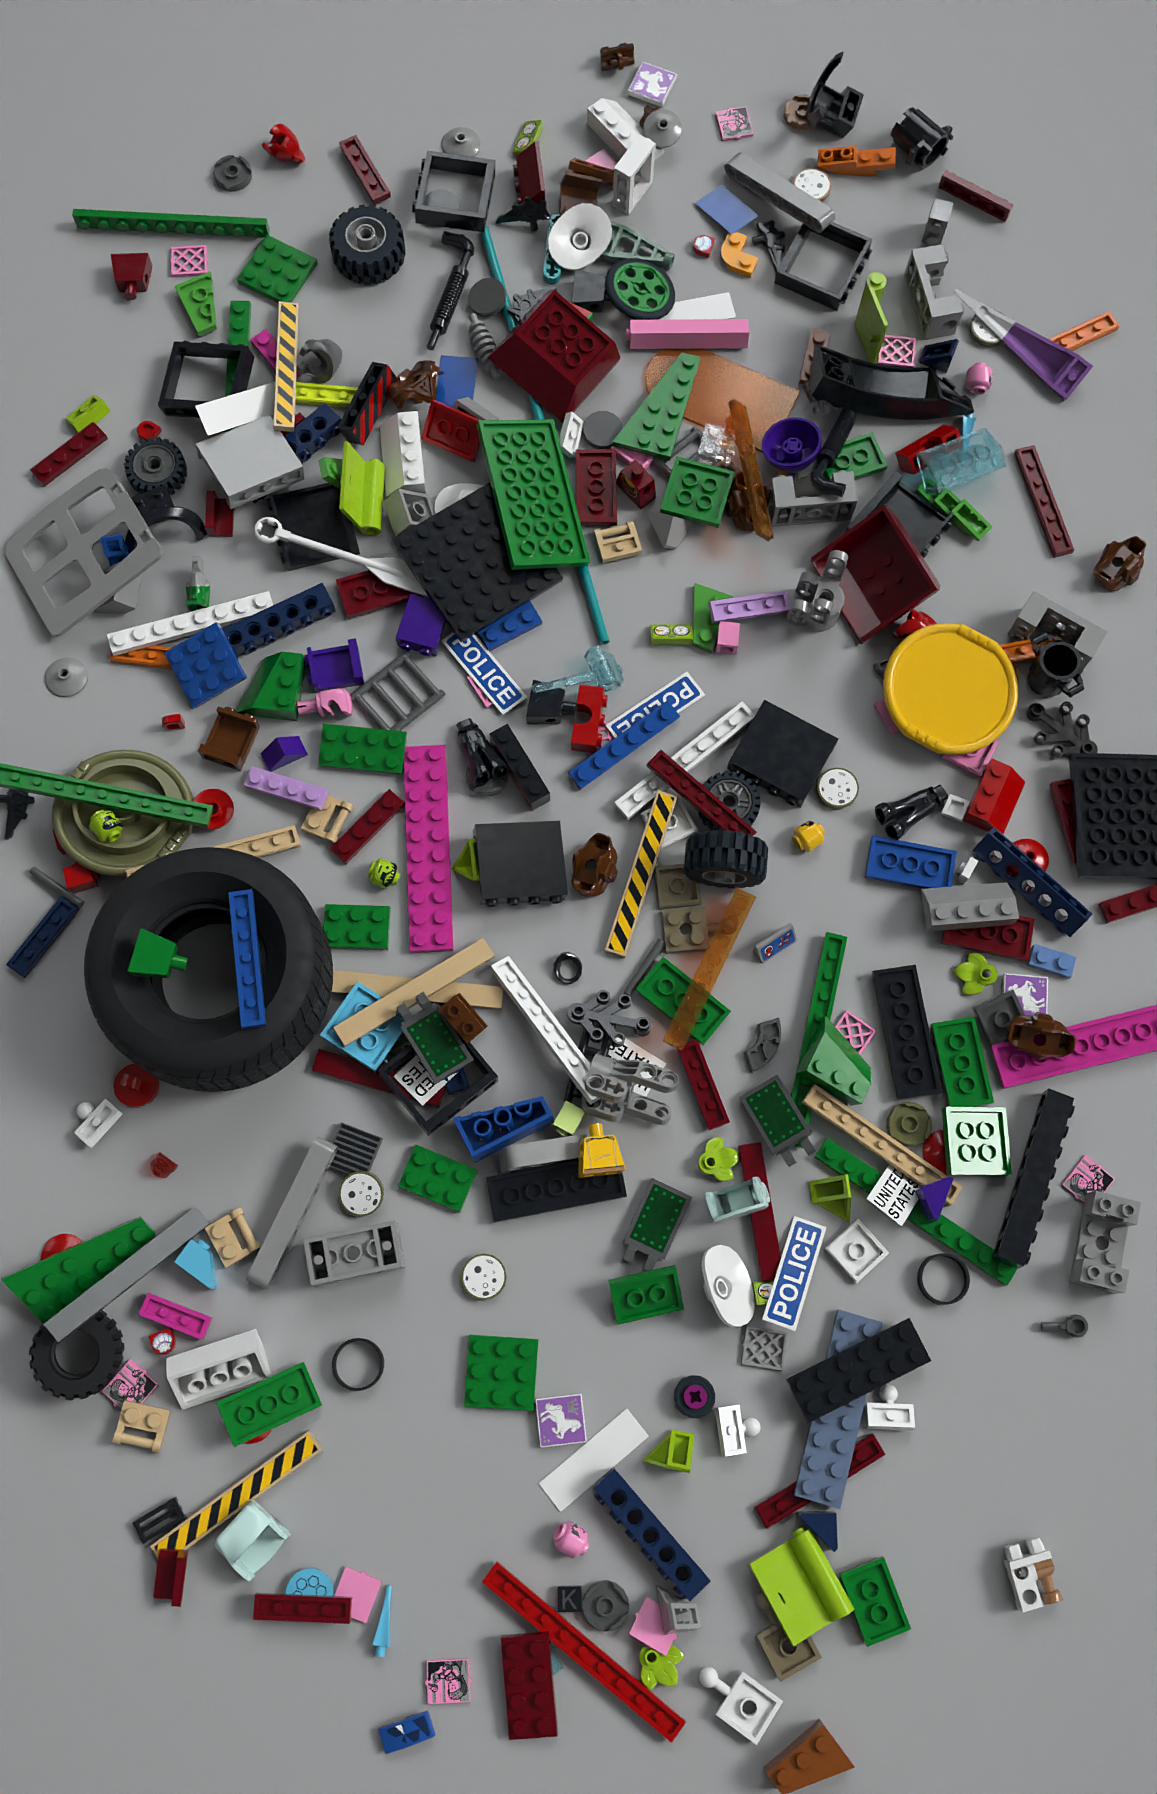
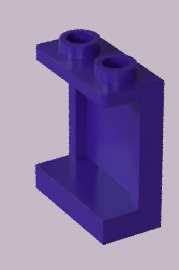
M410 594L395 637L397 646L405 651H418L420 654L428 657L431 655L437 656V647L446 621L431 599Z
M356 638L348 639V645L316 651H312L311 647H307V655H304L306 667H310L311 673L307 674L309 686L314 687L315 693L330 689L358 686L365 683Z

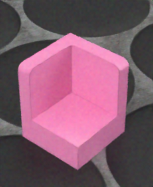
M719 622L716 652L737 653L740 623Z

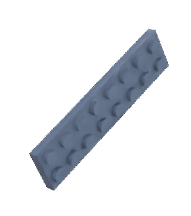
M838 1309L826 1359L881 1332L883 1322ZM867 1394L810 1422L793 1495L834 1508H841Z

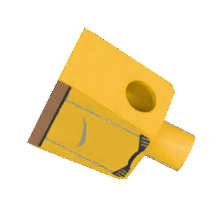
M601 1123L589 1125L590 1137L583 1138L579 1143L578 1177L613 1175L625 1171V1165L615 1135L604 1136Z

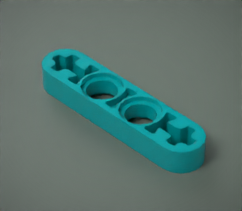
M560 214L552 215L548 223L543 277L544 281L551 285L558 283L561 278L562 267L549 259L551 254L548 249L550 231L555 222L560 218ZM551 267L554 268L553 276H550Z

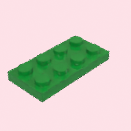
M323 723L318 765L403 774L407 732Z
M665 957L660 959L635 989L638 994L695 1040H698L703 1046L731 1012V1010Z
M975 1016L932 1023L930 1027L948 1107H976L993 1104L994 1099Z
M302 1362L216 1402V1405L235 1448L322 1406V1403L305 1363Z

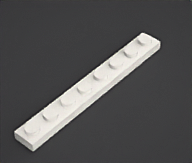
M269 591L113 632L107 634L112 654L116 656L194 635L215 622H218L221 627L234 624L273 606Z
M742 701L671 758L687 772L691 771L750 724L755 717L754 713ZM652 772L615 801L614 805L629 820L655 799L657 790L664 792L670 786Z
M508 956L491 965L490 971L589 1104L591 1105L598 1101L600 1098L591 1096L585 1089L584 1081L588 1074L590 1063L511 958ZM591 1081L589 1083L593 1088L601 1087L598 1081Z

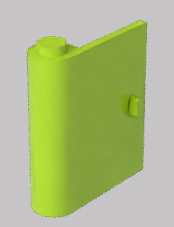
M873 272L868 275L854 322L871 363L877 362L888 327L887 320L880 306L887 281L886 277L879 272Z
M346 441L343 446L339 509L363 534L376 536L381 534L385 465L378 459L364 461L350 443Z
M804 1526L793 1531L791 1539L748 1564L792 1647L831 1622L845 1617L855 1609L810 1528L805 1529Z

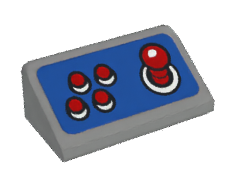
M792 923L785 925L755 945L753 952L761 963L768 961L797 941Z

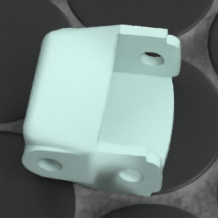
M753 1177L752 1180L715 1192L705 1193L714 1222L728 1221L766 1209L770 1202L766 1185L761 1182L759 1177Z
M251 1500L218 1536L214 1546L227 1559L230 1565L244 1579L250 1582L255 1577L253 1573L262 1568L275 1555L284 1540H287L291 1534L259 1503Z

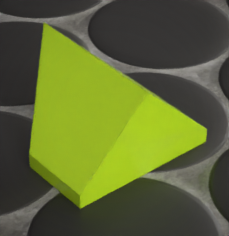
M473 838L468 839L469 841L451 869L472 881H479L476 839Z
M848 1175L809 1181L812 1204H816L843 1220L850 1222L851 1191Z
M671 1429V1432L642 1461L690 1473L694 1434Z

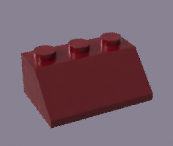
M535 141L516 156V165H513L514 177H518V181H515L516 193H520V197H517L518 205L525 203V197L530 196L532 201L537 203L545 200L539 141Z

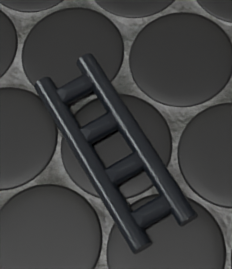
M594 1026V1028L601 1029L604 1034L601 1049L588 1046L590 1035L583 1029L578 1049L584 1057L585 1055L594 1057L596 1054L608 1057L611 1039L603 1028ZM569 1078L563 1101L572 1103L573 1097L582 1099L583 1094L576 1088L571 1078ZM588 1101L586 1102L588 1106L594 1107V1103L590 1105Z

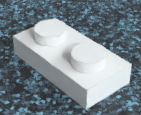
M573 412L566 413L559 437L562 453L568 458L576 456V449L578 448L584 421Z

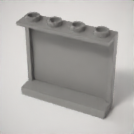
M270 415L196 444L199 460L203 458L226 495L227 504L230 509L304 480L303 465L282 433L274 430V421Z

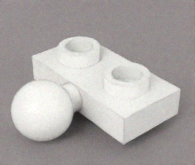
M104 1099L95 1110L94 1106L89 1102L80 1103L77 1106L76 1114L85 1121L74 1133L87 1146L92 1148L121 1117L122 1113L107 1099Z
M885 1384L879 1390V1396L884 1403H867L865 1406L867 1429H915L913 1404H894L898 1392L891 1384Z
M739 1405L715 1408L721 1455L732 1456L747 1453L744 1433L750 1437L756 1436L761 1429L759 1421L749 1417L742 1424Z

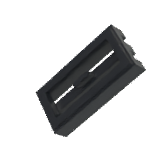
M177 1497L132 1522L143 1544L187 1518L182 1511L181 1505L178 1503ZM173 1505V1510L141 1528L140 1524ZM177 1513L178 1518L150 1535L145 1536L144 1532Z

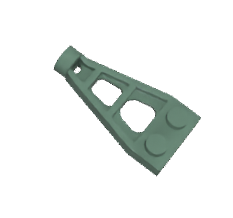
M611 222L612 237L607 249L599 258L611 262H619L627 258H639L666 269L672 268L675 258L674 253L667 252L663 247L624 225ZM622 238H626L634 243V248L631 252L617 251L618 244ZM640 246L651 249L653 251L651 256L637 255Z

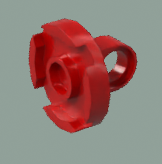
M135 1063L122 1068L116 1075L113 1085L114 1093L118 1100L132 1108H141V1106L153 1102L158 1095L160 1087L158 1078Z

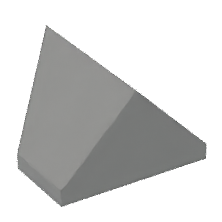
M653 511L647 513L662 546L672 550L679 546L695 523Z
M656 1585L665 1635L701 1629L697 1603H689L684 1599L682 1600L680 1597Z

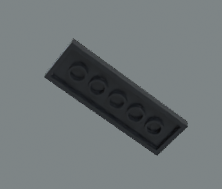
M916 964L872 971L897 1101L941 1094L942 1089Z
M573 1160L486 1177L494 1223L625 1198L627 1193L623 1173L579 1178V1160Z
M907 1318L787 1378L786 1381L806 1422L810 1423L932 1360L911 1319Z

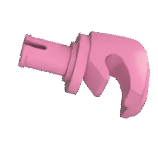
M342 688L320 691V693L316 694L315 700L297 702V706H299L298 712L299 715L318 712L321 717H326L327 712L334 716L330 705L336 702L344 715L351 716L353 712L351 696Z

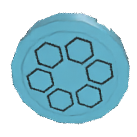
M305 1568L298 1571L290 1579L286 1588V1594L334 1596V1586L331 1578L320 1569Z

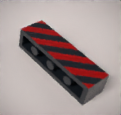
M372 362L337 427L348 442L364 445L390 396L389 385L398 381L389 365Z
M506 724L489 733L490 743L496 753L508 765L510 776L531 810L533 811L549 802L550 792L509 725Z

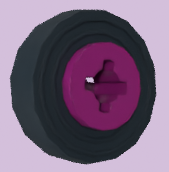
M690 1375L683 1378L677 1384L674 1390V1401L677 1409L683 1415L689 1418H700L706 1416L712 1410L716 1394L712 1384L707 1379L701 1376Z

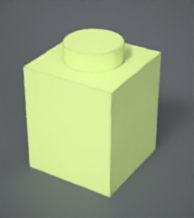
M565 1101L553 1123V1127L556 1128L555 1132L562 1137L574 1136L585 1116V1112L581 1108Z

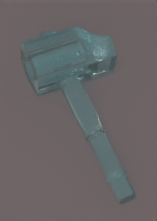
M599 646L588 649L584 656L590 671L532 685L533 693L546 692L547 690L595 681L597 687H604V692L619 688L624 681L622 668L620 665H617L613 654L603 651Z

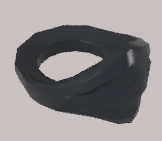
M563 952L555 960L554 973L562 983L572 984L581 977L582 963L575 954ZM571 960L576 965L577 973L574 978L566 979L561 976L560 967L562 961Z

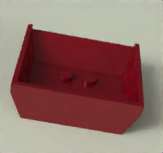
M555 289L546 292L487 357L562 423H564L566 413H574L621 359L616 343Z
M882 505L811 557L812 565L819 576L822 577L831 551L839 550L848 555L847 564L839 584L845 596L841 612L861 645L937 593L941 587L900 520L886 505Z

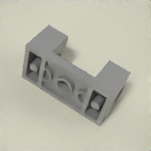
M942 244L913 249L904 273L924 340L954 335L960 324L961 316L964 314V305L960 302L958 295L936 299V292L931 287L940 284L941 276H944V268L949 261L948 253L944 251Z
M842 470L832 475L831 481L846 484L843 497L827 493L818 497L801 496L795 498L792 476L780 475L772 478L768 505L771 527L851 520L858 501L853 471L847 472Z
M1033 591L1009 630L1008 635L1015 641L1028 640L1037 625L1048 633L1058 634L1062 641L1073 644L1078 650L1081 657V667L1084 670L1108 631Z
M1099 1191L1086 1194L1069 1283L1112 1294L1126 1293L1129 1270L1121 1268L1128 1227L1137 1225L1141 1202ZM1098 1237H1102L1106 1241V1247L1103 1250L1098 1249L1095 1242Z
M395 1220L303 1239L310 1284L314 1287L338 1283V1280L376 1272L385 1273L406 1268L399 1227ZM352 1246L358 1247L360 1251L359 1257L355 1260H350L347 1256V1251Z

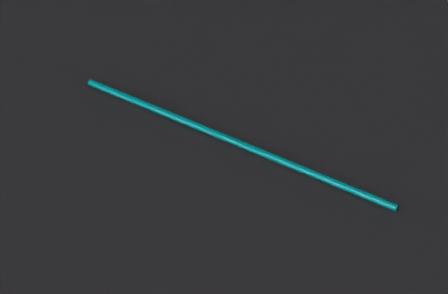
M486 226L485 233L480 232L491 272L493 278L499 280L507 291L489 227ZM507 292L506 303L502 310L510 333L517 323L515 317L507 312L508 306H511ZM527 393L534 420L545 419L540 403ZM580 566L578 571L600 645L608 644L610 640L588 566Z

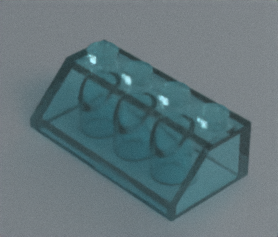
M986 428L916 454L926 494L940 493L1006 467L1002 446Z

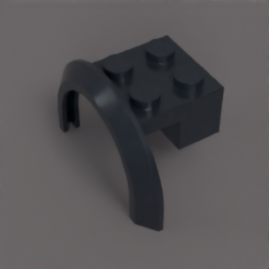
M843 51L836 54L821 73L811 93L806 109V118L810 128L819 125L841 138H844L854 128L864 94L849 86L839 93L825 85L831 73L840 64L844 54Z
M166 485L155 487L150 491L131 497L148 527L164 520H178L192 528L198 541L207 535L202 519L195 512L183 507L174 506ZM128 529L125 536V543L129 554L137 546V541L130 529Z

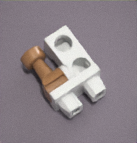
M1038 1537L1026 1540L1029 1550L1028 1554L1022 1555L1017 1543L1005 1546L1007 1560H1004V1564L1015 1595L1017 1610L1021 1612L1044 1607L1036 1585L1037 1580H1041L1045 1590L1042 1594L1044 1604H1053L1063 1600L1060 1590L1054 1589L1051 1576L1054 1572V1565L1051 1553L1044 1548L1043 1543Z

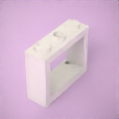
M640 134L614 167L612 206L627 215L630 214L653 182L656 143Z

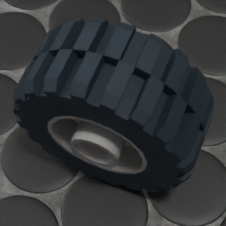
M363 204L359 205L358 208H354V206L349 208L348 212L341 213L339 219H335L332 224L333 227L329 232V243L334 265H336L337 270L341 274H344L345 278L348 280L353 279L355 283L359 284L361 282H364L365 285H371L372 282L378 284L382 283L383 279H390L392 277L391 274H396L400 270L399 266L403 265L406 253L404 235L399 220L391 212L387 213V210L382 207L376 208V205L367 207Z
M729 830L697 832L691 835L686 842L684 872L690 880H695L697 883H703L707 886L720 888L754 887L755 885H760L766 878L768 847L760 838L753 837L751 834H743L742 832H730Z

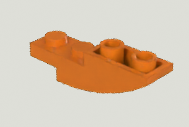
M857 146L818 149V168L836 174L874 176L877 175V170L896 169V147L857 151Z

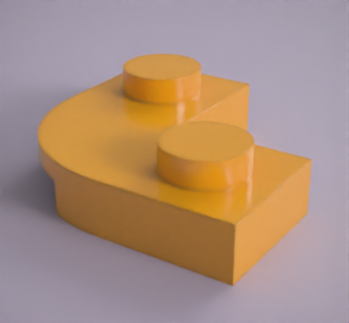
M728 232L721 248V256L727 264L726 268L751 278L758 263V258L742 252L747 241L746 235L738 232L733 234Z

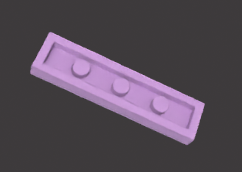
M785 590L710 601L708 607L712 624L720 621L727 622L788 613L790 603L787 591Z
M251 766L244 782V786L247 789L322 811L329 794L326 788Z

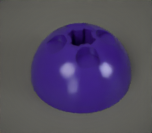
M798 417L783 419L773 424L766 431L762 439V451L766 460L774 468L789 473L799 472L809 467L816 460L822 445V435L817 425L810 420Z

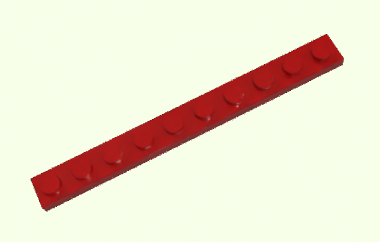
M497 1561L482 1582L540 1632H549L550 1640L672 1743L685 1725L686 1720Z

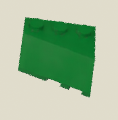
M282 651L265 657L237 707V713L242 715L247 713L254 717L297 721L299 708L297 702L301 700L306 669L303 654Z
M824 1015L796 1073L850 1106L862 1104L871 1086V1067Z

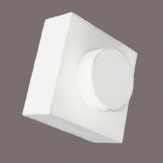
M950 794L943 808L942 815L962 822L970 801Z
M970 857L967 862L962 861L957 870L959 873L957 881L965 884L977 865L978 860Z

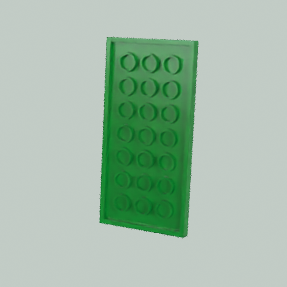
M554 419L478 420L476 426L511 569L588 566L590 558Z

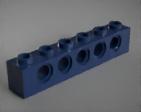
M324 402L294 428V432H289L284 436L301 464L308 461L318 449H322L333 436L335 437L340 434L337 427L341 417ZM267 495L255 499L252 502L255 504L259 500L264 499Z
M322 582L222 630L238 659L243 654L256 651L258 647L272 644L276 639L284 635L293 634L295 630L301 627H308L320 618H327L336 610ZM310 605L316 606L313 609H307ZM291 614H297L294 618H288ZM274 622H277V623H278L277 626H275V627H270V625H271L272 623H274ZM259 631L258 635L251 636L253 632ZM235 640H241L240 643L236 645L232 644Z
M995 827L972 850L980 861L986 862L997 876L1003 877L1008 882L1010 888L1022 894L1028 904L1034 905L1040 910L1041 915L1045 919L1051 920L1062 934H1067L1071 937L1093 914ZM994 851L1000 852L1002 858H998ZM1010 865L1016 866L1018 872L1012 871ZM1027 880H1031L1035 887L1029 886ZM1043 894L1048 895L1051 901L1045 900ZM1059 909L1065 910L1068 916L1062 915Z
M614 1467L593 1486V1489L596 1491L593 1496L601 1505L606 1503L611 1509L609 1515L617 1524L622 1522L627 1527L626 1535L633 1543L638 1540L644 1547L640 1551L649 1562L653 1559L659 1565L656 1570L665 1580L670 1578L675 1584L673 1590L682 1600L686 1597L691 1601L711 1582L708 1576ZM615 1491H620L624 1494V1500L621 1504H614L611 1501V1495ZM631 1510H637L640 1513V1519L636 1523H631L627 1520V1514ZM649 1528L656 1531L655 1539L650 1542L643 1539L644 1531ZM664 1547L672 1550V1555L668 1560L659 1558V1552ZM680 1566L688 1569V1574L684 1579H678L675 1576V1571Z

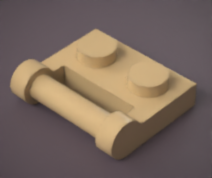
M633 520L627 521L624 525L600 530V528L593 530L602 563L642 554V548ZM626 532L629 533L628 535L603 540V538Z
M328 795L322 811L310 809L301 826V830L335 844L338 840L337 835L348 813L352 812L354 806L349 802L341 801ZM336 808L341 809L330 832H325Z
M242 1207L233 1210L228 1215L205 1227L225 1268L234 1265L261 1248L260 1242L256 1241L243 1216L244 1211ZM234 1220L248 1244V1247L245 1249L242 1248L230 1225V1222Z
M124 1400L113 1443L118 1445L121 1443L152 1449V1452L160 1453L171 1410ZM125 1427L157 1433L156 1438L153 1440L124 1433Z

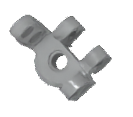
M839 550L831 551L822 577L810 572L801 573L795 592L804 598L811 599L812 603L801 599H794L787 616V621L795 626H803L805 624L807 628L818 632L829 630L835 626L845 599L839 584L848 560L846 553Z
M596 1054L591 1062L584 1083L586 1091L591 1096L600 1099L596 1101L598 1106L590 1107L586 1104V1098L582 1096V1110L588 1115L609 1122L621 1120L624 1112L657 1125H665L671 1118L669 1106L664 1102L634 1093L635 1084L662 1093L673 1092L678 1087V1075L671 1070L640 1060H616ZM648 1071L652 1074V1077L647 1079L642 1077L640 1073ZM668 1078L671 1079L674 1082V1084L668 1086L665 1085L662 1082V1080ZM591 1081H598L601 1087L593 1088L589 1083ZM642 1103L646 1106V1109L638 1110L634 1105ZM612 1108L617 1109L614 1113L610 1112ZM663 1110L667 1113V1116L659 1117L655 1112Z

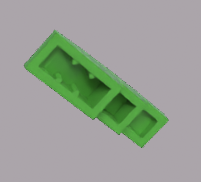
M931 476L915 490L916 494L947 517L953 512L954 516L951 520L953 525L977 541H980L993 527L965 499L961 501L948 487L944 490Z

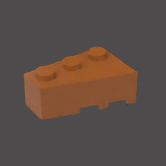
M820 1719L764 1766L766 1774L781 1794L791 1793L855 1768Z

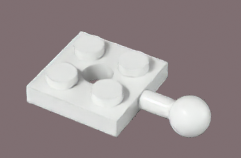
M712 1667L703 1668L699 1674L700 1683L706 1688L714 1687L725 1695L715 1714L757 1745L783 1703L782 1699L742 1670L733 1685L729 1687L718 1679V1673ZM748 1700L756 1704V1709L752 1714H746L742 1710L743 1704Z

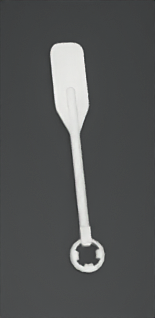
M273 517L261 518L254 526L256 538L263 543L270 544L277 540H282L365 566L385 584L429 598L404 560L394 557L367 559L306 539L282 529L280 522ZM268 522V524L273 526L277 525L278 528L274 533V537L269 538L265 535H259L258 532L261 531L263 523Z

